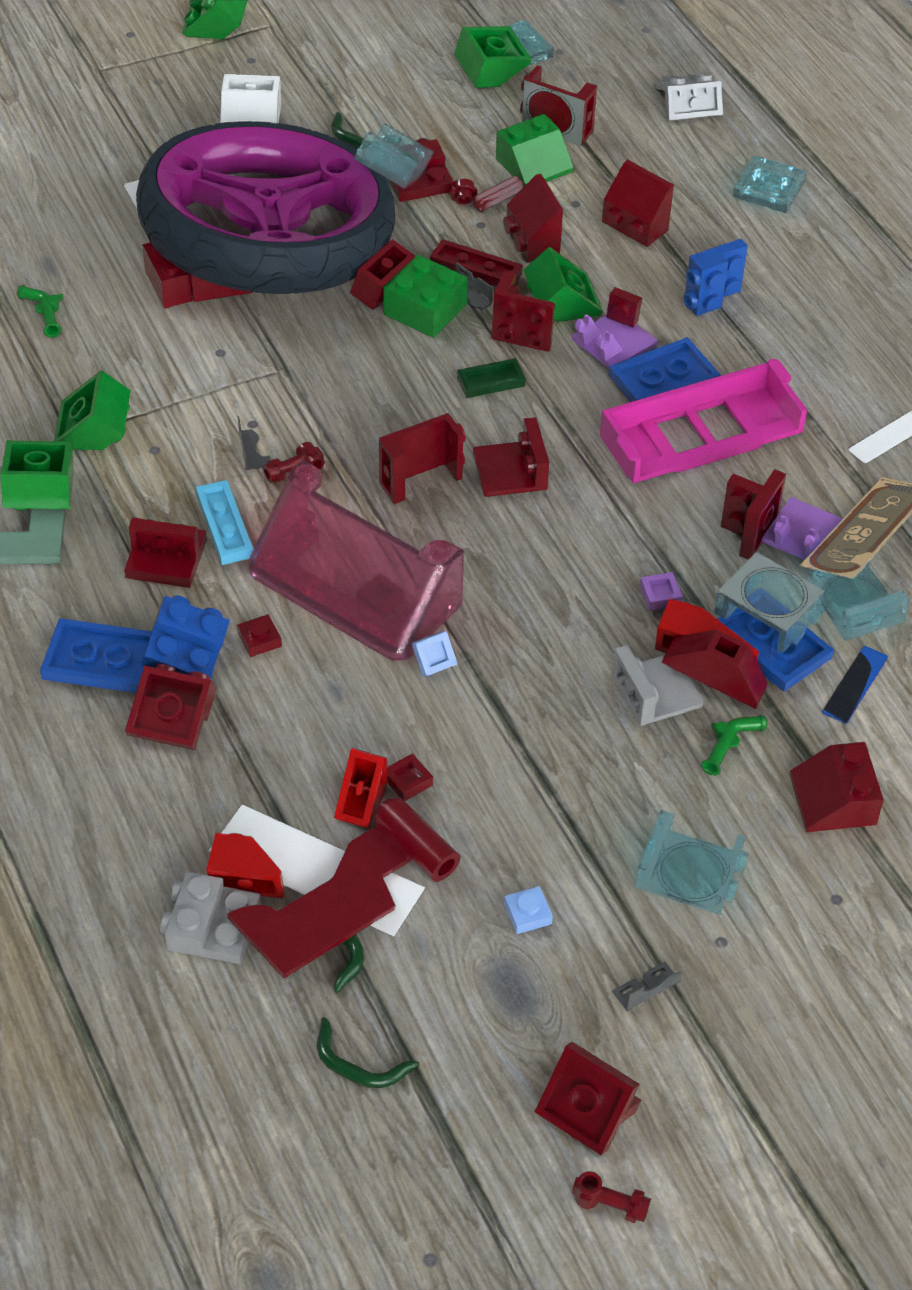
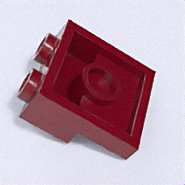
M420 138L413 144L401 145L393 143L388 148L383 149V169L399 202L449 193L452 189L451 185L454 181L445 165L446 156L437 139L428 140Z
M157 664L156 668L144 665L125 733L127 736L195 750L203 721H207L217 689L208 675L201 672L191 671L187 675L177 673L175 668L164 664Z

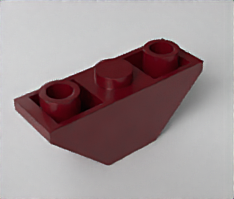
M717 629L675 637L661 662L754 709L757 708L768 684L749 645Z

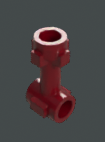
M304 442L297 447V456L282 462L278 458L267 461V464L263 465V472L269 483L283 481L286 479V473L304 466L310 473H315L321 470L325 464L324 454L319 447H314L311 442Z
M592 1171L584 1172L579 1177H576L572 1189L575 1200L580 1207L591 1209L598 1203H602L625 1211V1220L635 1223L636 1220L645 1222L652 1199L644 1196L645 1192L637 1189L630 1196L602 1186L601 1177Z

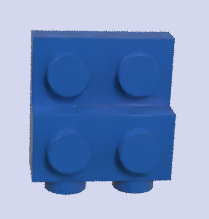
M742 238L689 257L683 300L685 306L696 316L721 308L723 297L741 291L748 245Z
M165 596L158 610L141 664L156 668L157 664H164L175 668L177 673L189 675L191 671H196L208 675L211 679L230 620L224 618L222 613L215 608L202 610L190 605V601L183 596H173L172 598Z

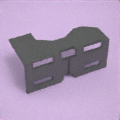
M456 263V272L468 277L467 298L470 305L480 309H485L493 303V287L479 277L475 279L472 272ZM472 287H473L474 289L477 290V293L473 292V291L470 290V289H472ZM481 293L485 295L487 298H489V301L483 296H481Z
M237 416L245 470L263 468V465L270 461V456H261L256 451L255 446L259 441V435L252 429L241 430L240 419Z
M663 962L643 973L644 979L640 982L637 979H632L612 990V993L628 1012L633 1007L649 1000L651 996L657 993L660 994L674 984L680 983L682 973H674L668 964ZM661 969L665 970V972L656 977L652 975ZM630 986L633 988V990L625 993L624 995L620 993L621 991L629 988Z

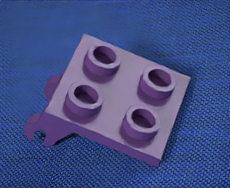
M587 314L584 316V321L579 318L575 324V329L578 332L573 334L571 339L607 368L641 355L658 345V340L637 324L632 328L609 319L606 315L595 322Z
M790 497L762 537V542L805 560L843 518Z

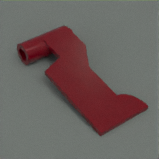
M402 798L387 799L377 808L375 826L348 844L337 870L330 880L278 911L266 905H251L228 913L227 919L284 979L395 910L396 905L383 878L409 862L414 861L434 882H439L447 878L456 869L460 862V854Z

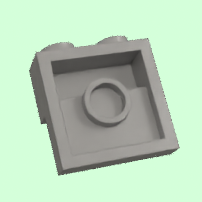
M186 871L184 880L176 881L173 886L171 896L172 903H175L173 911H166L161 921L160 932L165 935L167 950L241 965L248 940L227 919L228 913L236 909L260 905V894L224 887L223 878Z

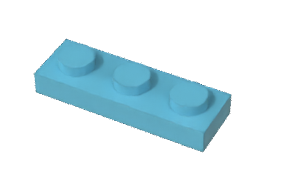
M224 480L197 486L196 496L221 565L254 558L252 544L228 481Z

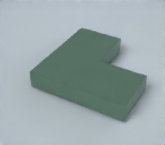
M31 509L28 532H0V564H61L66 518L65 509Z

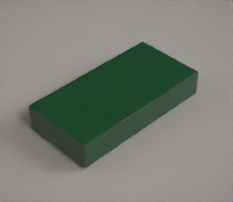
M516 358L457 370V379L466 398L525 387L526 378Z

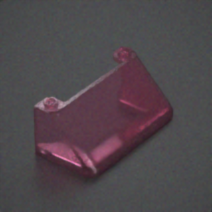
M302 460L290 471L249 557L251 577L387 659L393 661L408 659L414 654L411 643L433 635L463 604L464 550L445 540L432 541L420 551L315 492L322 484L321 471L314 465Z

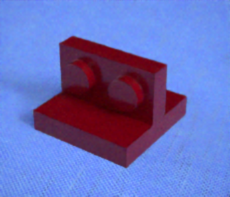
M774 469L764 485L736 474H732L728 480L720 527L742 536L740 557L749 560L758 551L763 543L762 537L778 516L786 473Z
M132 517L128 527L131 552L124 569L125 578L191 588L207 541L206 530H200L197 527Z
M570 1042L565 1046L534 1112L599 1155H603L608 1151L620 1124L636 1113L642 1101L635 1096L640 1084L576 1043Z

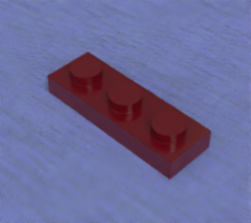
M444 239L440 241L430 255L431 261L455 272L456 263L472 272L475 279L479 277L497 287L504 270L516 272V283L523 273L522 264Z

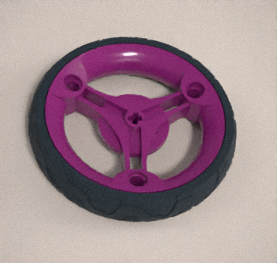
M259 121L224 122L198 127L197 129L174 136L163 143L152 154L140 174L136 191L137 212L140 224L154 248L166 260L202 280L232 289L256 293H306L332 288L344 284L348 280L351 281L355 279L358 269L390 241L395 226L393 194L384 174L370 158L353 146L329 135L281 123ZM262 173L288 178H245L227 174ZM196 201L224 212L232 222L250 230L252 234L245 236L217 228L199 219L186 207ZM328 204L338 210L352 214L346 224L322 235L313 237L309 234L290 231L304 225L310 218L311 210Z

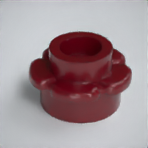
M470 179L454 181L451 185L452 189L449 191L451 199L460 205L471 203L473 197L478 194L477 188L474 187V182Z

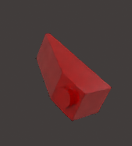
M669 599L657 628L655 650L666 653L675 637L717 629L748 644L756 661H758L759 656L757 649L702 607Z

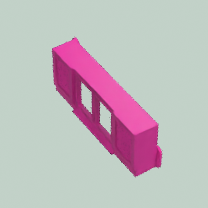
M770 359L767 363L602 410L600 437L625 475L634 484L673 471L679 473L761 448L763 444L802 433L807 409L788 385L791 381V375L778 359ZM724 404L744 433L716 441L696 412ZM685 416L705 445L676 453L657 424Z

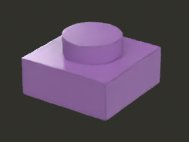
M673 572L641 577L640 589L649 611L666 608L670 598L682 602L683 596Z

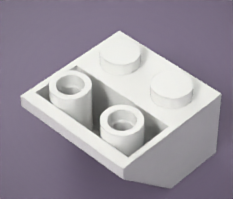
M224 74L221 90L220 123L237 121L279 123L281 110L280 76Z

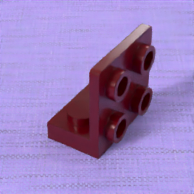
M504 270L494 292L491 339L549 352L552 347L555 304L519 295L520 287L515 285L516 272Z
M537 417L524 418L523 432L518 433V442L473 448V456L485 497L548 490L549 459Z

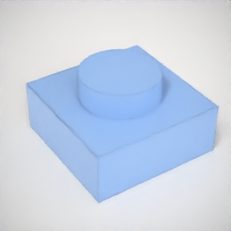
M446 631L438 632L411 643L422 676L431 675L457 664Z
M540 886L504 896V906L516 934L552 924L553 916Z

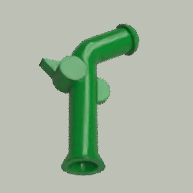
M25 285L19 286L17 289L19 299L40 303L35 306V311L43 314L45 323L44 335L49 338L59 336L62 329L57 324L55 312L59 309V302L64 299L63 294L48 295L42 290L25 287Z
M759 715L735 718L728 723L719 722L716 724L712 722L711 727L717 742L708 759L701 763L703 771L709 775H719L721 772L720 765L730 747H737L740 744V738L736 734L740 731H765L768 725L766 717Z

